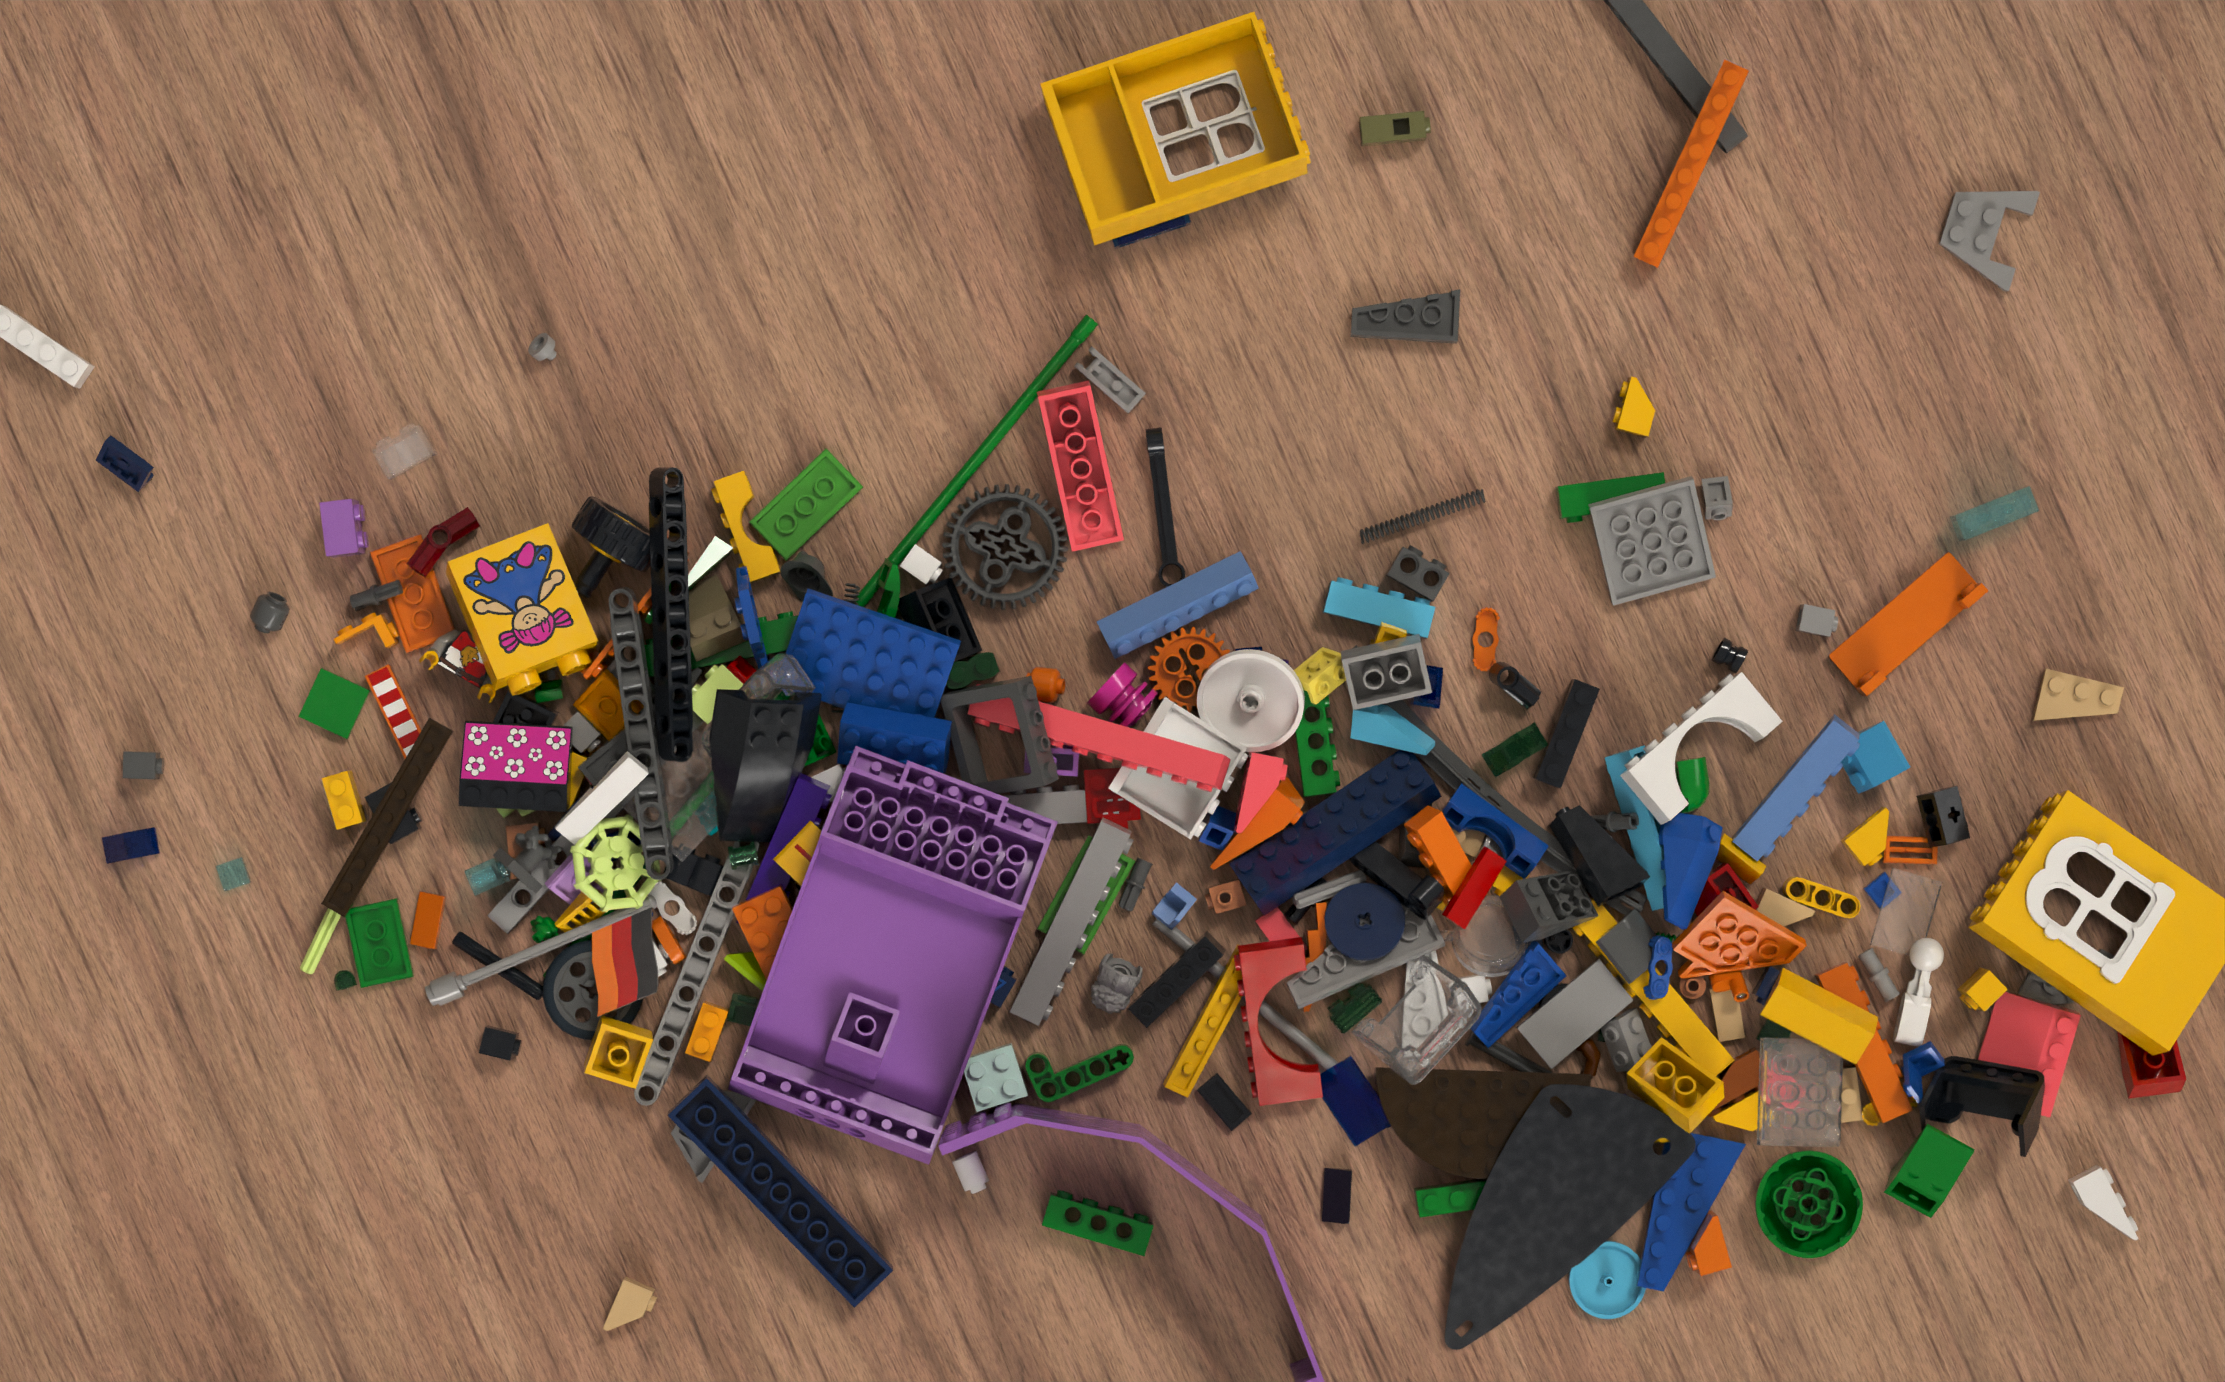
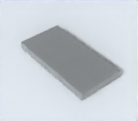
M1597 959L1516 1028L1552 1069L1628 1006L1633 999L1601 960Z

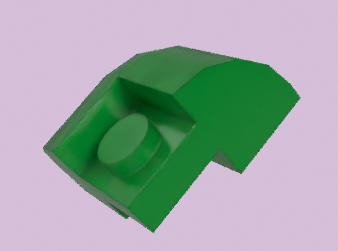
M1706 757L1675 761L1676 779L1684 798L1689 803L1679 813L1688 814L1698 810L1706 802L1709 795L1710 782Z

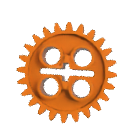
M1182 627L1180 629V636L1171 631L1172 639L1170 641L1162 637L1163 648L1154 646L1156 651L1159 652L1158 656L1151 655L1149 657L1156 663L1155 665L1148 666L1149 670L1155 671V675L1150 676L1148 679L1158 683L1152 689H1161L1162 691L1158 699L1161 700L1167 696L1169 700L1177 703L1178 706H1186L1187 711L1190 713L1192 706L1197 708L1198 688L1192 676L1184 674L1187 666L1179 653V649L1182 648L1185 651L1191 665L1197 664L1198 669L1195 673L1201 682L1203 670L1209 668L1214 661L1230 652L1229 649H1220L1224 641L1213 642L1215 633H1212L1208 638L1205 637L1206 629L1204 628L1198 635L1196 634L1195 627H1191L1190 634H1186L1185 629ZM1195 644H1200L1204 648V655L1198 660L1191 658L1189 654L1191 646ZM1172 656L1177 657L1181 663L1180 668L1175 672L1168 671L1165 665L1166 660ZM1183 680L1190 681L1193 686L1192 692L1186 696L1178 692V685Z

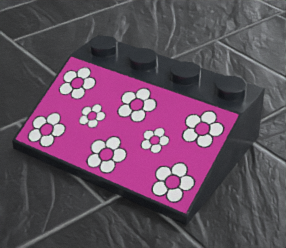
M465 721L459 779V806L567 812L570 806L573 727Z

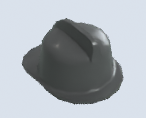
M801 551L792 561H787L782 565L780 569L782 578L802 602L808 588L833 597V592L824 579V565L818 558L808 555L805 551Z

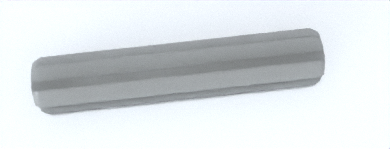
M1361 870L1298 892L1293 895V903L1297 909H1301L1328 899L1350 885L1366 883V875Z

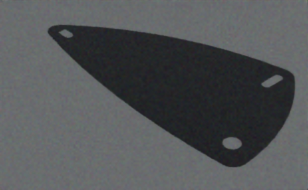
M1552 1084L1543 1088L1527 1109L1501 1151L1470 1219L1457 1261L1450 1293L1445 1330L1446 1345L1454 1350L1466 1347L1525 1307L1569 1273L1572 1267L1585 1260L1623 1226L1692 1155L1696 1147L1694 1137L1675 1124L1666 1114L1644 1102L1621 1093L1571 1084ZM1551 1097H1559L1572 1110V1115L1564 1118L1550 1104ZM1666 1138L1670 1141L1671 1148L1666 1154L1657 1155L1653 1151V1144L1657 1139ZM1465 1321H1471L1473 1323L1472 1328L1460 1337L1455 1330Z

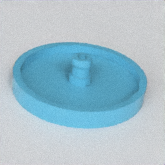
M1605 1241L1580 1264L1571 1268L1568 1282L1572 1297L1586 1313L1597 1318L1615 1319L1630 1313L1641 1302L1646 1288L1636 1286L1641 1259L1628 1246L1616 1241Z

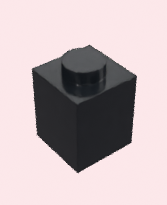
M486 1026L479 1053L510 1061L514 1055H519L522 1040L518 1039L519 1033Z

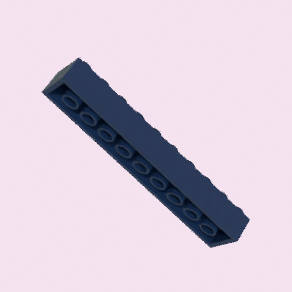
M708 1075L668 1111L669 1118L854 1308L893 1271V1265Z

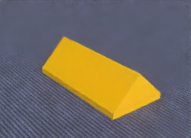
M1785 968L1781 969L1760 1013L1761 1016L1855 1065L1875 1035L1878 1022L1877 1016Z

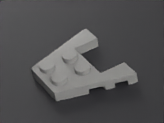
M1955 192L1938 244L1965 264L1970 265L1980 275L1992 281L2002 291L2008 292L2016 268L1990 260L2004 211L2007 208L2032 216L2040 192Z

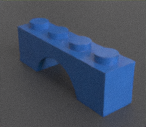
M1462 783L1442 809L1448 824L1459 833L1465 830H1477L1491 837L1501 849L1503 859L1507 861L1505 866L1523 879L1527 878L1548 848L1546 843Z

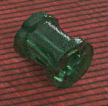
M750 842V845L737 848L728 846L732 870H736L738 866L752 863L759 865L755 842Z

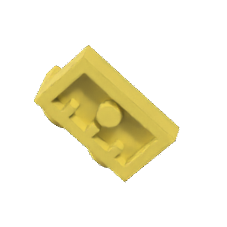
M1324 647L1320 648L1294 669L1303 690L1308 692L1310 701L1313 704H1318L1346 681L1341 653Z

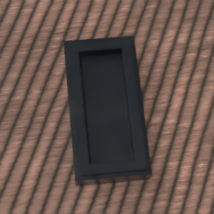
M1218 1073L1214 1074L1197 1089L1231 1131L1252 1114Z

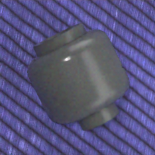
M267 592V594L258 596L250 613V618L255 623V628L267 634L270 631L281 630L290 610L286 604L287 600L274 592Z

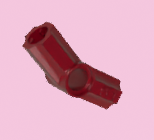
M467 507L441 524L433 526L407 562V565L426 578L450 545L480 528L472 511ZM436 532H443L447 536V541L442 545L436 544L432 539V535Z

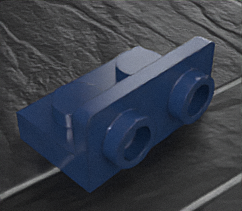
M110 435L105 440L96 461L139 492L152 480L154 475L151 472L154 467Z

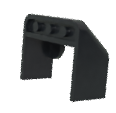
M1959 1056L1945 1058V1066L1937 1069L1919 1105L1921 1131L1927 1124L1934 1126L1935 1122H1955L1961 1117L1963 1111L2013 1120L2011 1129L2016 1136H2019L2020 1156L2026 1157L2039 1130L2045 1091L2044 1075L2037 1070Z

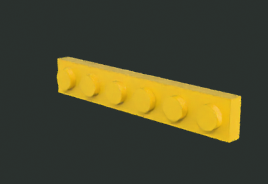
M1239 944L1234 949L1163 1083L1165 1088L1187 1098L1242 996L1239 997L1237 981L1242 980L1241 970L1236 971L1234 955L1239 954Z

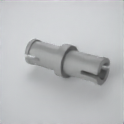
M1870 948L1860 954L1858 958H1860L1868 971L1870 982L1875 983L1884 1001L1887 1002L1898 996L1900 992L1887 974L1889 973L1888 968L1883 967L1873 951L1874 949Z

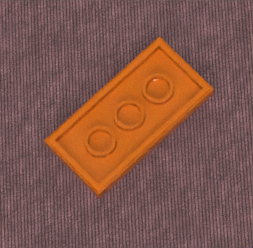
M421 534L370 552L381 585L399 580L403 587L402 594L391 597L387 601L406 653L429 646L438 637L455 630L434 568L425 578L407 565V562L423 542Z

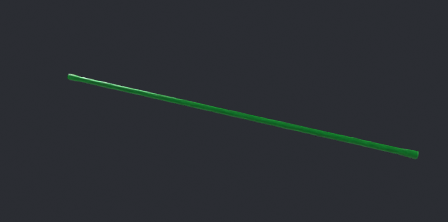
M1088 315L1083 317L1071 332L1070 337L898 544L888 559L899 566L913 546L917 544L1037 398V392L1042 391L1079 345L1098 326ZM882 565L861 589L860 595L856 596L859 598L856 601L859 604L858 606L865 607L881 586L876 582ZM781 687L772 699L788 700L794 691ZM713 771L669 823L672 840L713 792ZM640 876V877L638 878V880H637V881L635 882V884L633 885V888H634L635 885L639 882V880L642 878V876ZM624 890L613 891L612 899L626 897ZM609 910L607 913L605 912L601 917L610 914L615 910ZM592 934L571 942L568 947L575 943L591 940Z

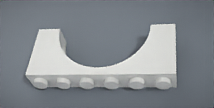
M1742 672L1735 676H1732L1731 673L1718 683L1720 688L1715 693L1713 690H1710L1700 698L1702 704L1695 709L1693 706L1681 715L1682 722L1678 725L1672 723L1662 732L1664 737L1659 742L1654 739L1643 748L1646 752L1643 756L1638 758L1636 755L1624 765L1627 770L1620 776L1661 825L1670 821L1689 804L1684 798L1676 779L1675 757L1680 741L1691 727L1703 722L1726 723L1738 728L1754 742H1757L1783 722Z

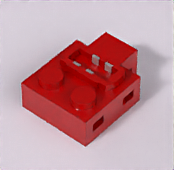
M1121 767L1084 770L1087 824L1100 823L1104 817L1128 829V821L1141 820L1139 807L1108 789Z

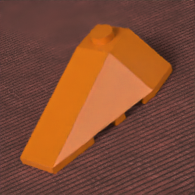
M1287 776L1285 781H1279V786L1243 832L1236 833L1227 843L1224 850L1214 859L1210 865L1213 870L1283 830L1289 822L1294 825L1304 812L1300 809L1305 801Z

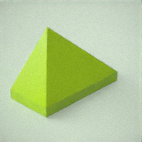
M753 951L727 954L724 960L763 991L767 980Z

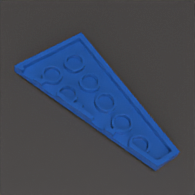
M1690 1133L1696 1142L1694 1152L1653 1195L1636 1286L1664 1292L1746 1144ZM1670 1142L1663 1143L1661 1155L1666 1154L1670 1150Z

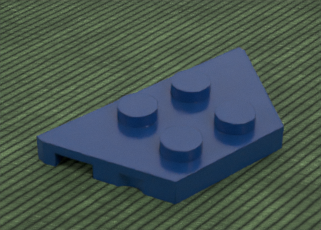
M747 566L736 568L739 597L735 598V604L738 614H743L745 624H741L744 640H749L758 669L767 668L769 663Z

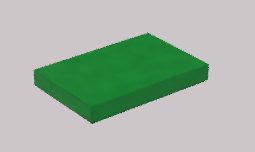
M398 898L351 908L346 916V922L360 987L364 988L414 977Z

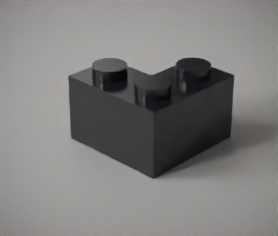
M508 690L493 722L553 725L559 712L541 703H537L523 694L512 696L510 690Z

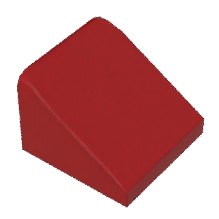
M738 656L726 667L745 686H749L759 675L742 656Z

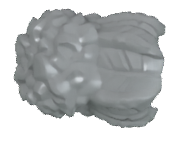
M1113 954L1105 955L1099 965L1097 981L1091 986V1002L1096 1005V1008L1102 1009L1109 1014L1113 1012L1120 1013L1121 1010H1125L1130 1003L1134 988L1140 983L1143 968L1141 966L1136 968L1131 962L1125 961L1122 958H1113Z

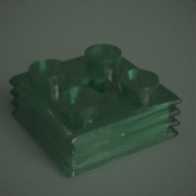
M1358 983L1348 990L1350 995L1343 1001L1338 998L1327 1007L1329 1010L1327 1018L1340 1033L1345 1034L1382 1003V998L1369 983Z

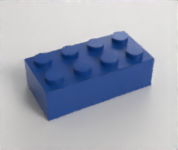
M846 703L840 721L837 764L848 765L855 746L903 764H906L908 760L945 774L949 761L952 721Z

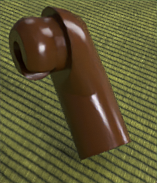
M1588 1038L1576 1050L1582 1052L1586 1058L1583 1074L1596 1076L1601 1053L1594 1041Z

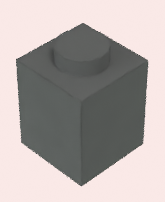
M123 752V778L159 779L160 774L164 773V758H160V752Z

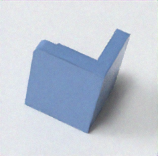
M1176 882L1152 911V915L1172 930L1197 899Z

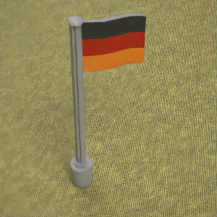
M648 895L643 901V906L639 909L634 907L619 909L464 976L461 974L457 976L455 972H451L430 981V985L425 986L427 997L432 1006L438 1004L440 1006L463 997L467 986L592 934V964L598 991L597 1017L657 993L658 966L652 939V908L655 909L657 906L656 899L652 895Z

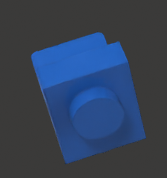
M1931 1041L1903 1054V1066L1901 1067L1905 1079L1903 1088L1909 1097L1913 1096L1918 1104L1923 1099L1922 1076L1945 1066L1944 1058Z

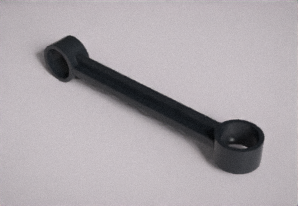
M1162 427L1145 430L1162 565L1159 568L1158 577L1160 582L1168 587L1172 584L1164 581L1161 576L1163 569L1170 564L1178 566L1181 570L1180 580L1185 578V570L1178 563Z

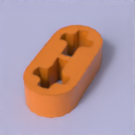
M662 916L652 921V929L671 961L676 965L687 957L665 919Z

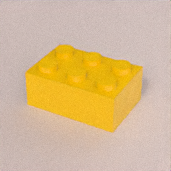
M1662 1037L1627 1072L1628 1089L1652 1107L1669 1116L1675 1124L1689 1134L1724 1099V1082Z

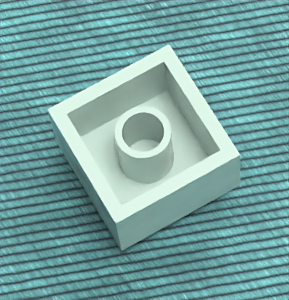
M1012 1043L969 1057L964 1074L977 1112L1028 1096Z

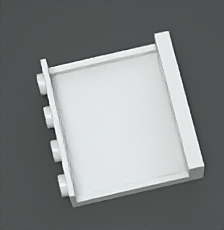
M1164 697L1143 731L1223 754L1230 758V764L1221 789L1227 792L1235 779L1230 776L1235 767L1241 769L1249 756L1245 753L1247 747ZM1123 766L1120 768L1108 789L1190 840L1193 835L1196 837L1200 836L1206 826V823L1202 821L1207 812L1213 815L1221 802L1216 799L1221 790L1212 788V792L1196 788L1197 783L1187 781L1186 785L1172 781V776L1162 774L1161 778L1147 774V769L1139 766L1137 770Z

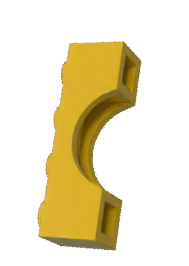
M741 471L714 481L715 488L711 490L716 504L722 503L724 513L720 515L725 529H731L734 538L729 540L733 547L734 554L739 553L743 562L738 564L739 568L747 566L750 583L780 573V566L773 547L754 543L748 538L743 529V511L749 501L754 498L746 472Z

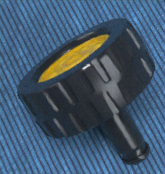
M594 496L588 497L572 522V528L589 541L590 545L595 549L578 576L576 584H574L577 592L585 598H591L592 591L597 588L613 561L617 563L623 562L642 572L647 571L651 566L649 529L605 501Z

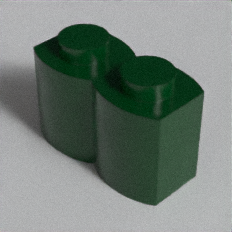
M980 653L972 657L968 662H954L947 680L948 688L960 689L968 686L974 680H987L997 675L1000 670L994 653Z

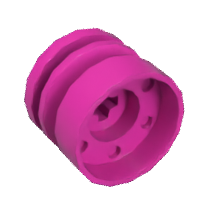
M1124 662L1092 696L1087 704L1098 715L1110 708L1113 713L1109 717L1108 722H1113L1119 717L1123 720L1119 725L1131 727L1151 707L1158 693L1152 689L1144 697L1140 692L1148 685L1146 681L1134 688L1131 684L1135 680L1137 673Z

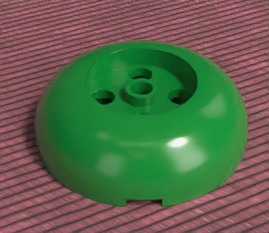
M1805 1150L1783 1156L1766 1170L1757 1187L1755 1211L1763 1233L1777 1248L1796 1257L1817 1258L1826 1256L1843 1247L1852 1238L1861 1221L1863 1198L1856 1178L1843 1162L1823 1152ZM1797 1180L1803 1183V1189L1799 1192L1794 1191L1792 1188L1793 1183ZM1822 1188H1826L1829 1191L1828 1198L1824 1200L1818 1197V1192ZM1810 1198V1206L1804 1207L1802 1205L1803 1199ZM1788 1206H1793L1796 1210L1793 1217H1787L1784 1213ZM1813 1214L1821 1216V1222L1818 1225H1813L1810 1222Z

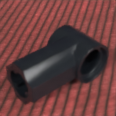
M1497 662L1491 666L1489 678L1492 683L1499 686L1525 709L1534 706L1539 700L1541 691L1523 677L1517 669L1505 662ZM1508 670L1507 679L1501 682V673Z

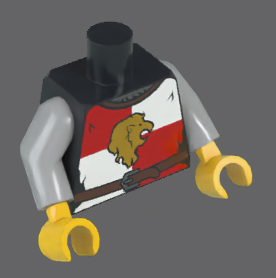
M465 629L461 631L452 630L438 637L430 649L420 657V663L425 658L430 660L431 666L428 670H431L438 664L480 689L477 694L479 700L482 693H487L490 696L488 703H491L495 697L496 690L493 688L472 635Z

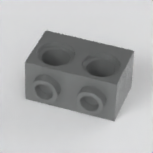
M1411 545L1408 549L1402 547L1386 576L1433 602L1450 574L1445 571L1447 566L1436 559H1432L1429 562L1422 558L1423 552ZM1403 558H1410L1414 561L1415 568L1411 573H1405L1401 570L1400 563ZM1427 571H1433L1437 574L1438 581L1436 585L1428 586L1425 584L1423 577Z

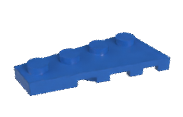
M1536 940L1532 941L1470 1026V1029L1489 1048L1567 975Z

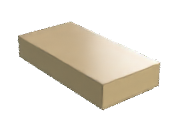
M1709 989L1718 1041L1723 1042L1745 1038L1740 1004L1734 1000L1732 991L1714 992L1713 989Z

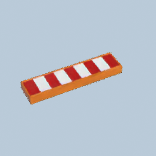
M390 664L366 675L365 678L406 759L422 730Z

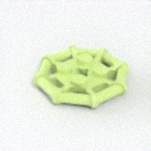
M628 814L624 817L602 819L584 838L578 840L570 849L573 856L575 889L582 891L600 907V911L606 913L609 910L634 907L639 909L643 906V901L659 881L651 878L647 870L643 869L645 860L641 853L643 852L642 845L639 844L637 846L627 838L629 831H631L640 839L639 824L633 820V816ZM619 828L618 836H606L605 829ZM596 836L598 842L591 851L587 850L586 847ZM612 857L620 859V868L612 869ZM584 858H588V863L591 864L590 875L587 876L585 875ZM659 860L654 861V869L661 873ZM640 876L647 878L636 892L633 885ZM596 882L604 889L603 894L599 893L590 883ZM624 890L627 897L612 899L613 891Z

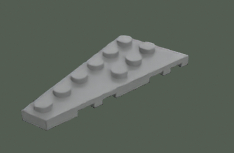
M1401 903L1405 914L1403 936L1391 952L1374 960L1352 959L1340 953L1330 944L1317 959L1306 966L1307 970L1300 971L1287 982V987L1297 1008H1303L1444 947L1445 941L1432 915L1430 914L1426 920H1423ZM1360 918V926L1370 925V918Z

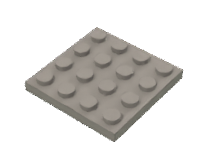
M1692 476L1588 504L1609 596L1613 606L1716 578Z

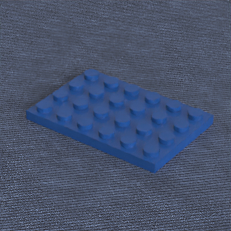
M808 588L775 685L794 692L821 693V701L845 709L846 703H853L934 718L961 641Z

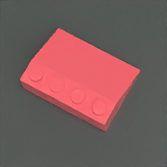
M1248 752L1249 756L1246 761L1236 811L1235 832H1243L1279 786V781H1285L1288 765L1283 764V758Z
M2006 991L1994 1003L1977 1060L2041 1072L2045 1078L2041 1115L2050 1118L2081 1015L2075 1010Z

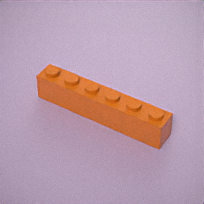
M1843 962L1815 975L1820 987L1869 1012L1867 1008L1870 1005L1869 998L1864 990H1859L1856 983L1859 980V976L1853 965L1849 967L1848 963ZM1878 1021L1875 1035L1855 1067L1879 1122L1885 1123L1912 1111L1910 1104L1914 1103L1912 1097L1906 1094L1899 1079L1903 1078L1898 1065L1892 1064L1889 1058L1892 1051L1887 1040H1882L1878 1033V1030L1881 1029Z

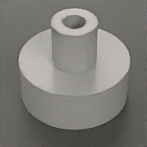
M541 333L531 342L528 352L537 361H542L546 358L553 360L557 355V352L554 351L555 340L547 333Z

